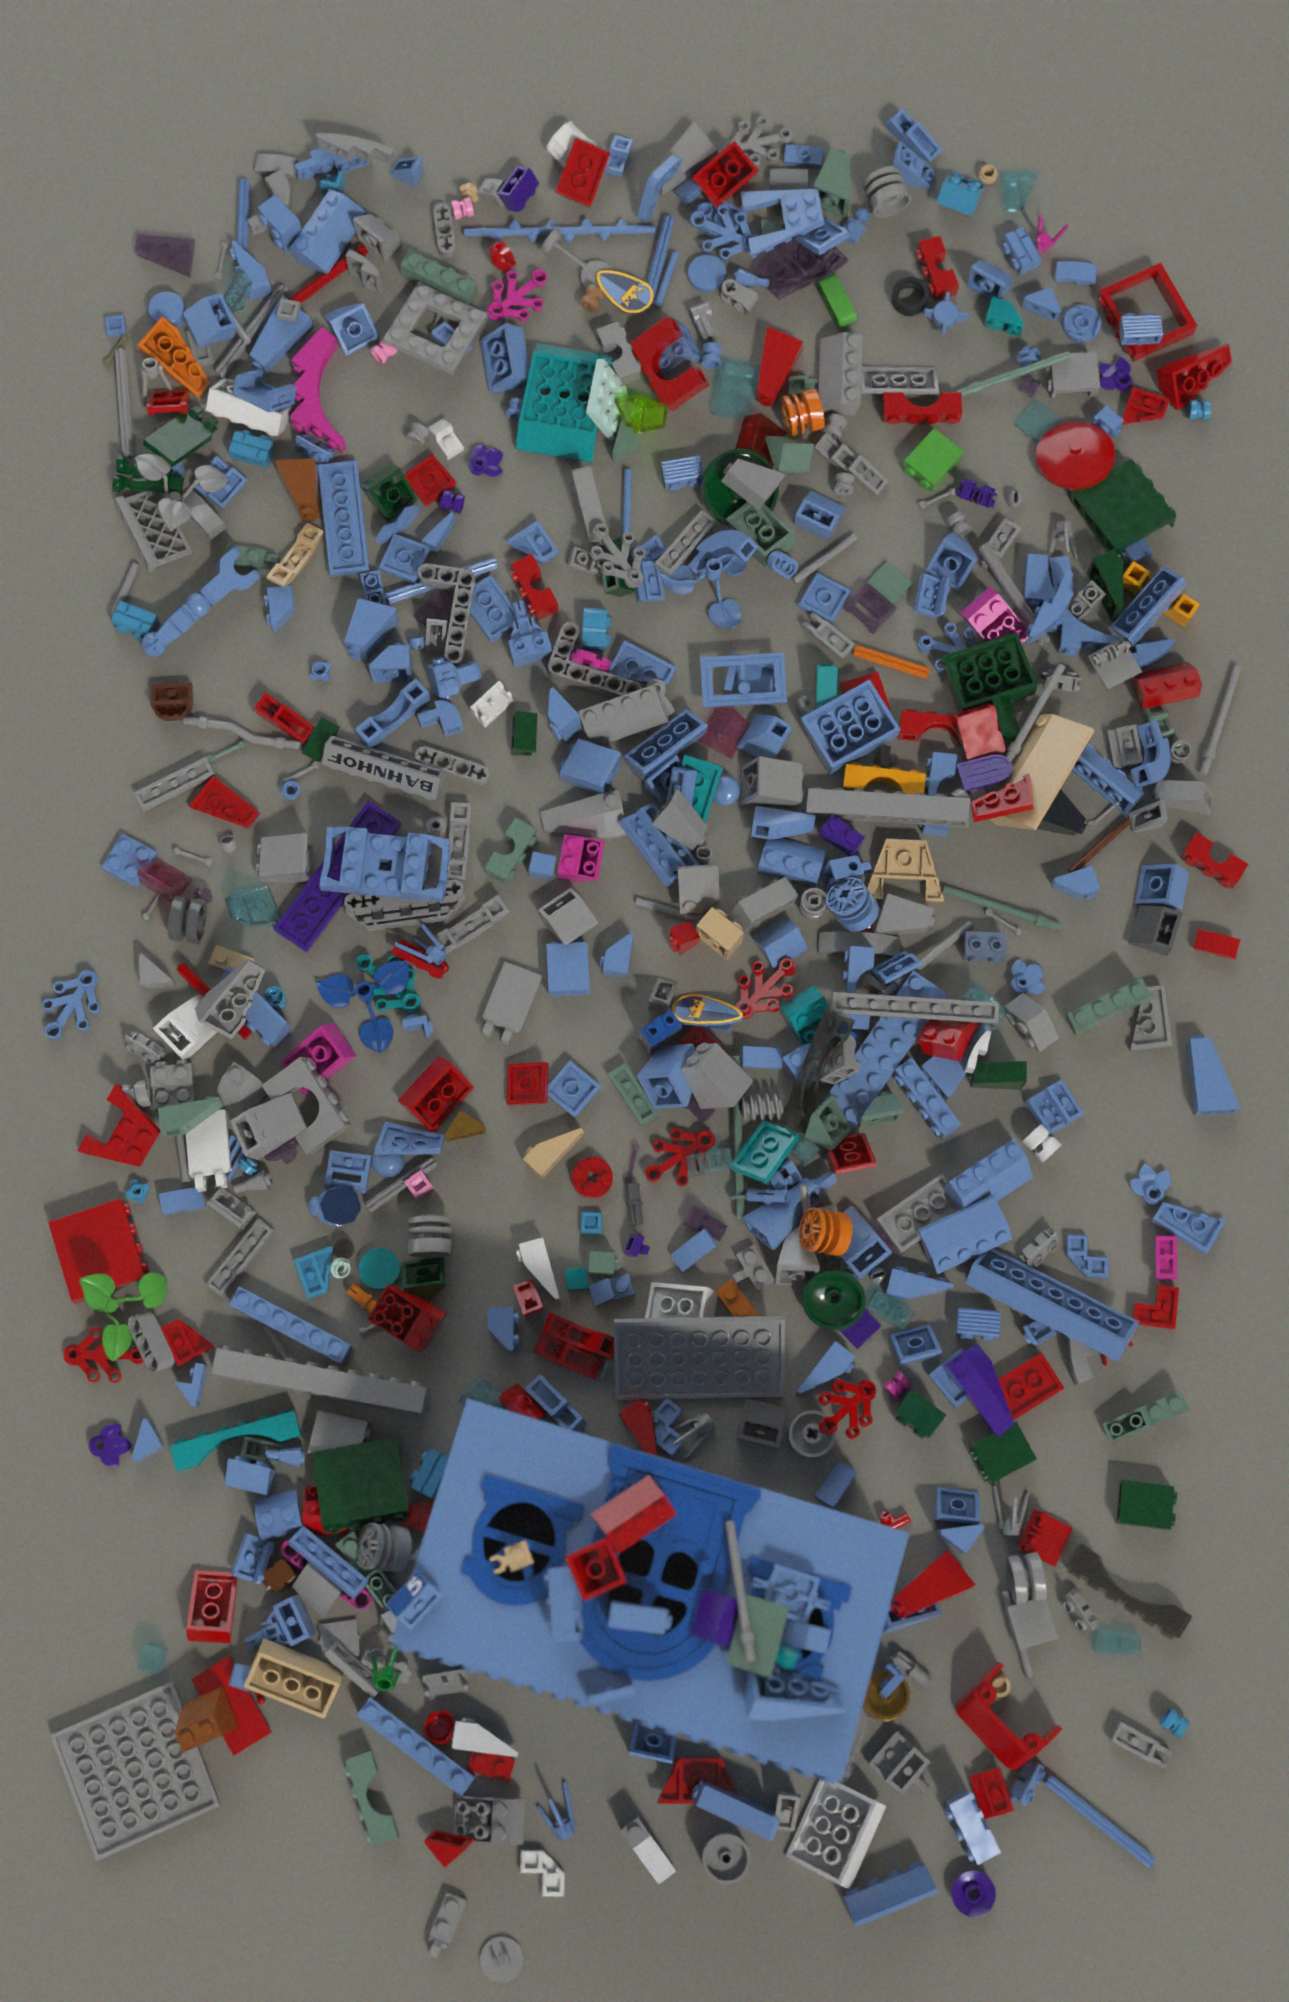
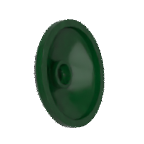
M828 1269L815 1274L807 1282L803 1290L802 1304L806 1315L813 1323L824 1329L841 1330L852 1326L860 1319L865 1309L866 1296L863 1286L852 1274L843 1270ZM836 1292L838 1293V1296L833 1297L831 1293Z

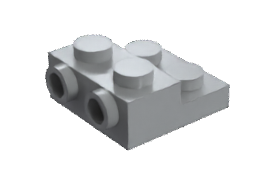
M178 1060L175 1065H168L167 1062H157L155 1066L150 1067L154 1111L164 1107L166 1104L173 1103L178 1105L183 1104L187 1100H195V1076L192 1063H188L187 1060Z

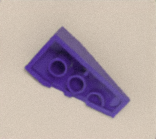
M978 1344L962 1352L945 1365L944 1370L997 1437L1015 1424L992 1361Z

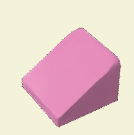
M421 1170L404 1181L416 1200L433 1189L432 1184Z

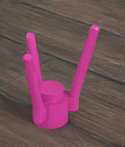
M1039 215L1037 239L1035 242L1038 252H1046L1050 246H1054L1069 226L1066 224L1051 239L1048 233L1042 232L1043 216Z

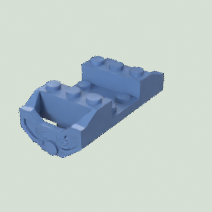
M327 827L326 850L320 877L321 891L444 903L446 882H448L449 870L447 869L450 862V839L416 833H408V837L370 834L366 828ZM346 835L340 881L338 882L331 879L335 854V836ZM430 844H436L442 848L439 883L437 888L425 889L428 880L427 873L429 872L428 857ZM383 865V868L391 869V871L380 870V867Z

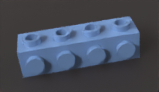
M910 1058L893 1072L895 1082L906 1091L905 1094L908 1100L917 1106L918 1113L924 1120L928 1121L931 1125L930 1129L936 1137L939 1136L943 1140L960 1127L961 1123L913 1058Z

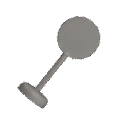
M555 228L543 243L541 251L548 254L556 247L583 268L581 271V282L585 288L588 285H595L600 288L597 282V273L606 270L613 271V269L603 261L595 260L587 264L583 263L558 244L562 234L559 229Z

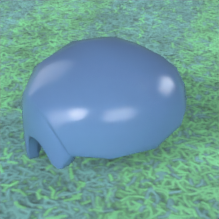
M721 776L713 800L722 806L735 803L741 794L739 782L731 776Z
M373 1153L371 1158V1167L380 1176L395 1177L402 1172L405 1165L404 1155H374Z

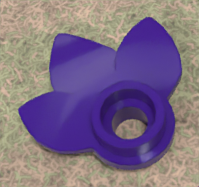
M1119 357L1115 366L1100 364L1099 371L1102 377L1100 386L1103 389L1127 391L1131 388L1133 383L1130 376L1131 367L1124 358Z
M479 444L473 448L472 458L469 461V469L472 474L477 476L486 474L490 477H496L503 473L500 466H498L503 458L501 451L497 449L487 450L484 444Z
M121 1424L105 1426L100 1435L94 1436L89 1442L91 1454L100 1457L102 1463L106 1466H119L118 1455L126 1453L132 1447V1443L127 1438L119 1436ZM102 1442L104 1445L103 1449H97L96 1443Z

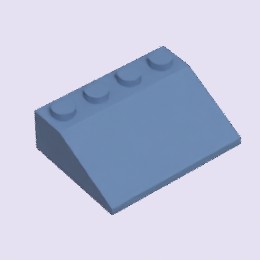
M870 680L801 717L808 736L830 775L845 767L846 764L856 761L897 738L901 730Z

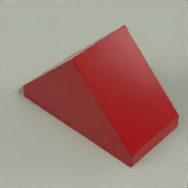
M434 1830L424 1839V1844L444 1868L474 1842L472 1837Z

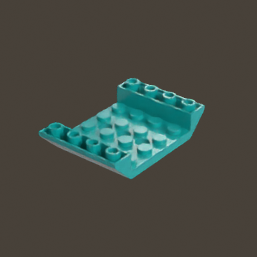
M537 343L533 351L518 423L516 450L592 463L598 426L586 413L589 400L581 402L578 398L581 395L590 396L597 359H604L611 367L614 356ZM543 388H547L551 392L548 395H542L540 391ZM565 391L568 392L570 396L566 399H563L559 396V394Z

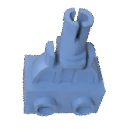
M519 601L520 610L517 602L512 604L518 626L517 629L516 623L512 622L513 631L511 640L508 641L514 667L549 659L552 655L547 631L543 632L540 626L536 624L534 617H531L532 626L530 625L524 601Z
M295 1595L274 1605V1610L269 1615L268 1620L261 1623L262 1627L268 1624L270 1626L246 1637L245 1643L256 1640L247 1645L250 1651L260 1646L263 1638L267 1640L277 1638L272 1642L293 1646L317 1633L300 1596Z

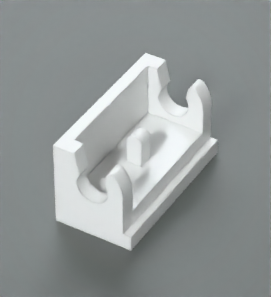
M498 681L470 707L471 715L486 728L514 702L510 691L507 692L503 684Z

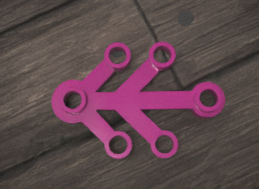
M541 269L535 270L532 273L531 280L515 292L518 274L514 270H509L506 274V281L508 282L507 298L502 302L501 293L503 292L504 285L501 281L493 282V302L487 307L488 317L494 321H500L504 317L517 318L520 322H526L529 318L528 310L507 309L511 305L531 307L536 312L541 311L543 308L542 299L522 297L535 287H542L546 284V272ZM509 275H513L515 278L511 279ZM535 303H539L540 306L537 307V306H535L534 304H535Z

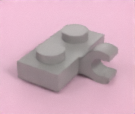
M754 1244L735 1255L743 1270L732 1275L731 1278L735 1284L749 1278L757 1292L775 1282L774 1277Z

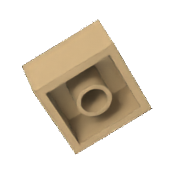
M712 907L696 925V932L700 936V940L727 961L742 943L743 928L734 921L733 923L730 922L722 910H715Z

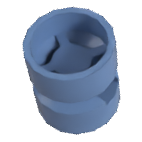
M786 1158L771 1177L768 1185L773 1190H787L788 1185L794 1186L802 1178L793 1162ZM784 1172L787 1178L784 1179L781 1173Z

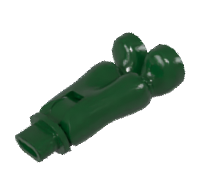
M123 455L117 457V473L133 475V477L127 478L116 474L112 482L114 492H121L125 488H129L133 492L165 493L163 478L157 481L148 480L140 474L136 463L131 465L127 457ZM171 472L165 474L168 481V492L181 493L184 477L176 476L175 473Z

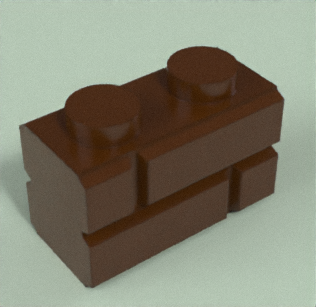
M281 1559L273 1565L274 1568H270L263 1573L265 1580L262 1582L270 1592H282L289 1586V1583L297 1580L299 1573L290 1561Z

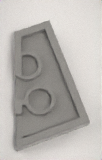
M1165 985L1147 987L1151 998L1140 1005L1131 1051L1172 1047Z

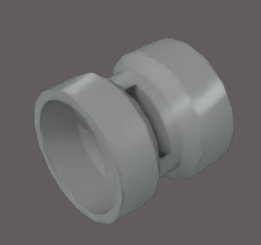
M830 414L827 420L828 425L824 427L822 434L828 433L835 441H839L842 435L841 431L847 425V420L841 415Z
M963 511L952 514L946 520L949 527H952L953 533L960 538L967 535L973 529L970 523L965 520L966 516Z
M1179 740L1172 745L1170 749V763L1178 766L1186 762L1191 754L1189 743Z

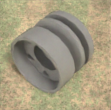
M886 166L868 175L863 181L862 187L866 192L867 198L870 200L869 204L876 217L883 218L895 215L905 209L911 201V196L898 167Z
M435 1214L409 1218L408 1226L414 1228L408 1229V1234L415 1235L417 1238L408 1241V1255L423 1258L452 1255V1240L442 1238V1235L452 1233L451 1228L444 1227L451 1225L452 1219Z
M368 1523L363 1528L358 1541L357 1550L360 1565L364 1569H383V1571L392 1572L403 1571L411 1555L412 1542L409 1530L401 1526L389 1525L387 1527L384 1524Z

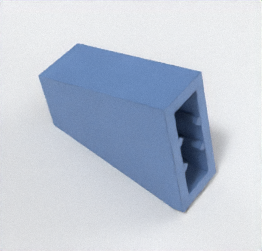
M612 1600L608 1627L665 1634V1629H670L672 1615H668V1609Z

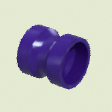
M445 490L440 508L444 510L451 509L454 513L460 514L464 506L465 495H455L452 491Z

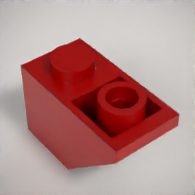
M688 921L669 929L668 945L673 952L677 951L681 956L700 943V936Z

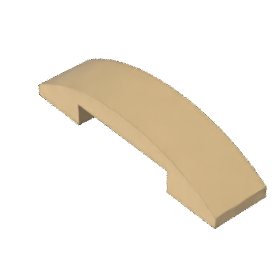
M306 523L297 535L295 544L280 564L276 563L267 575V579L282 587L290 584L311 558L324 531Z

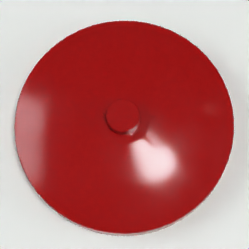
M1068 422L1050 429L1040 439L1036 449V464L1040 474L1051 484L1065 489H1084L1096 485L1107 477L1115 461V447L1110 436L1101 428L1085 422Z

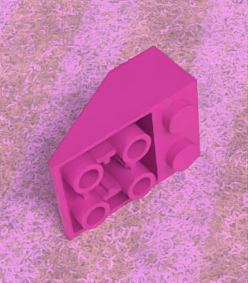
M991 586L960 612L984 642L1013 633L1018 634L1021 644L1028 639V635H1025L1027 628L999 593Z

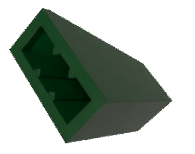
M1027 1061L976 1063L973 1073H968V1081H971V1087L1021 1090L1027 1082Z

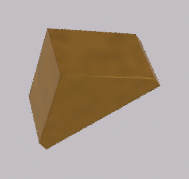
M460 1110L445 1133L446 1142L486 1134L487 1131L485 1125Z

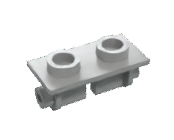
M1047 668L1046 672L1041 671V674L1045 675V677L1040 679V686L1045 688L1055 669ZM1066 671V675L1061 674L1053 689L1057 690L1058 683H1062V691L1075 693V691H1080L1081 684L1077 683V681L1082 680V678L1078 677L1076 672Z
M132 1031L129 1036L126 1035L124 1047L131 1054H136L143 1058L147 1064L155 1066V1063L160 1062V1058L164 1059L167 1052L165 1048L155 1042L147 1046L146 1044L149 1042V1039L139 1032Z
M1049 1228L1043 1230L1034 1239V1242L1038 1245L1037 1247L1030 1243L1020 1252L1019 1259L1023 1263L1027 1262V1265L1032 1268L1037 1267L1049 1252H1053L1058 1247L1060 1242L1058 1235Z
M1075 1588L1059 1598L1063 1609L1070 1615L1076 1629L1082 1635L1094 1631L1099 1626L1097 1623L1098 1619L1090 1608L1083 1611L1082 1607L1087 1603Z

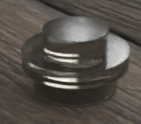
M340 1239L334 1244L333 1252L337 1258L349 1259L354 1254V1245L348 1239Z

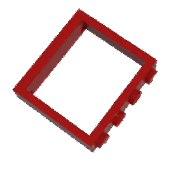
M1161 262L1101 289L1097 297L1099 308L1103 309L1106 314V320L1114 328L1118 341H1121L1119 322L1122 316L1111 296L1153 278L1178 321L1180 328L1163 335L1159 344L1123 345L1125 353L1129 354L1133 362L1194 335L1198 326Z

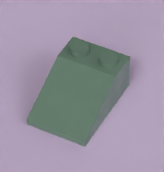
M747 502L726 519L733 530L746 534L758 546V549L752 555L765 568L768 567V556L773 551L778 550L785 554L796 545L795 532L765 504L758 510Z

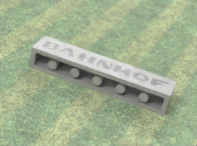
M331 736L325 743L321 763L329 769L341 770L348 775L360 776L367 781H376L389 788L395 787L409 794L420 795L428 800L437 799L441 793L445 771L335 736Z

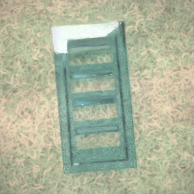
M242 269L238 270L223 297L232 312L245 309L252 287L251 280Z
M729 1148L686 1157L690 1177L731 1169L732 1158ZM712 1156H714L716 1167L713 1165ZM703 1158H706L708 1169H705ZM695 1159H698L700 1171H697Z

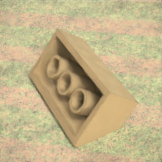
M263 1638L243 1687L325 1719L340 1686L343 1671L338 1667Z

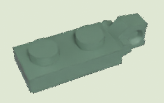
M226 544L225 554L234 547L240 550V555L234 561V567L263 571L268 566L274 567L276 563L279 564V556L270 554V551L265 549Z

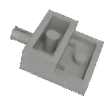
M897 1731L893 1733L868 1763L901 1796L913 1784L919 1787L923 1793L926 1789L920 1783L927 1789L930 1786L920 1777L930 1761Z

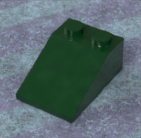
M1115 549L1094 557L1087 571L1090 581H1093L1106 594L1101 603L1112 624L1119 617L1123 609L1124 563L1121 555H1117Z

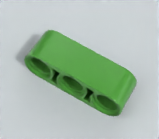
M832 273L817 279L816 286L836 327L841 328L856 322L855 310L837 275Z

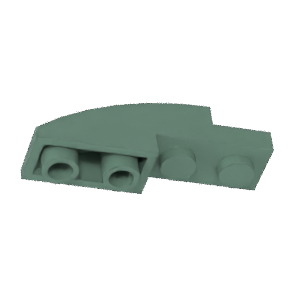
M1180 1390L1102 1424L1110 1442L1113 1443L1190 1410Z
M352 1530L335 1544L350 1565L369 1580L366 1588L386 1613L389 1611L386 1604L398 1591L382 1569H364L360 1565L357 1550L359 1538Z

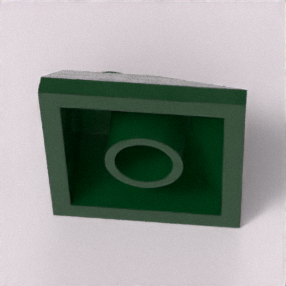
M444 1257L402 1262L403 1291L430 1302L445 1287Z

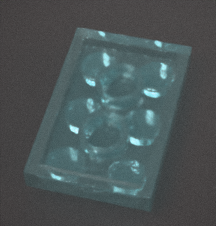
M726 359L721 360L711 415L750 421L760 365Z

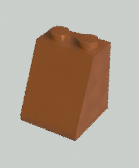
M316 459L276 460L281 482L301 520L314 521L321 519L320 479Z
M218 1688L183 1704L175 1729V1735L182 1753L239 1728L224 1688Z

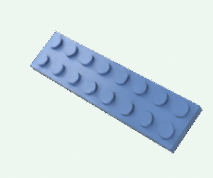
M914 970L896 994V996L944 999L947 995L946 992ZM881 1017L855 1054L856 1061L860 1062L861 1070L843 1081L835 1083L826 1098L831 1094L834 1095L848 1124L853 1130L917 1039L923 1027L929 1021L928 1019Z

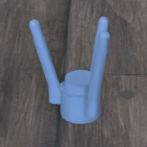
M424 924L421 925L422 929L435 945L432 944L428 947L417 938L413 940L426 950V955L397 942L394 943L396 947L416 955L430 964L434 962L436 965H440L447 956V952L443 950L444 945L435 938Z
M566 1781L563 1782V1789L569 1821L567 1818L561 1819L552 1798H548V1802L557 1820L554 1824L540 1805L537 1806L538 1811L551 1828L553 1835L558 1836L559 1841L575 1834L573 1828L576 1827Z

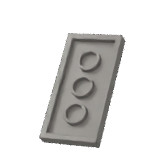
M943 1174L934 1178L875 1220L899 1254H902L921 1240L918 1232L919 1229L959 1211L943 1189L948 1183Z

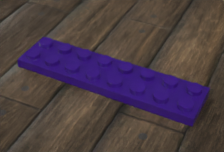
M368 800L349 827L366 828L370 834L394 836L402 824L399 820ZM342 835L335 845L331 879L338 882L340 881L346 835ZM324 861L273 928L276 933L308 953L344 904L346 896L351 894L321 891L319 885Z

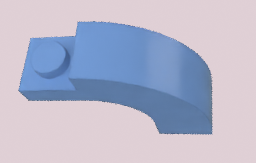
M720 531L706 538L696 547L699 553L687 567L698 577L702 569H706V564L710 559L721 560L728 556H736L746 563L758 549V546L749 536L740 531Z
M1157 720L1137 727L1144 748V761L1141 766L1130 769L1136 788L1162 780L1170 767L1171 751L1168 738L1163 739Z

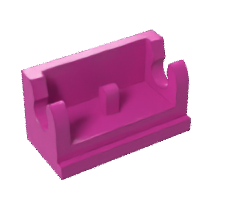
M1156 1236V1278L1158 1280L1170 1279L1171 1281H1178L1177 1236Z

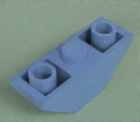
M898 142L893 166L898 167L904 184L932 189L936 171L906 145Z

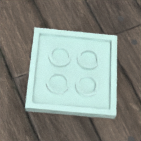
M597 359L586 413L608 440H616L620 418L624 411L623 403L624 398L627 396V387L604 359Z

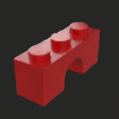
M941 236L919 241L915 255L917 261H920L922 264V275L928 280L930 295L933 294L935 301L944 299L946 292H950L949 297L957 295L959 284L954 270L943 271L936 267V264L944 262L946 257V249Z
M533 554L511 563L512 571L509 572L514 583L518 582L520 586L518 591L522 599L526 598L530 615H535L538 621L558 612V602L550 587L544 590H536L531 586L534 581L541 578V570Z
M1196 832L1180 858L1184 859L1183 861L1187 865L1200 869L1201 873L1205 876L1218 880L1221 886L1233 889L1249 864L1233 854L1223 863L1215 862L1210 857V849L1214 843Z

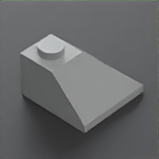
M718 865L678 867L680 914L701 913L719 900Z
M233 1062L221 1078L214 1096L220 1097L224 1103L223 1107L238 1116L244 1111L258 1106L267 1093L262 1087L264 1083L236 1062Z

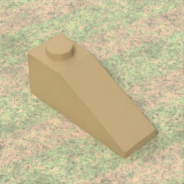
M579 1128L538 1143L534 1148L530 1146L523 1154V1163L542 1179L584 1135V1130Z

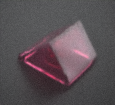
M716 707L706 723L708 726L706 733L699 738L698 742L732 759L738 749L737 745L750 724L735 709Z
M159 858L140 869L137 873L141 885L159 894L171 903L175 896L182 895L192 880L191 877Z

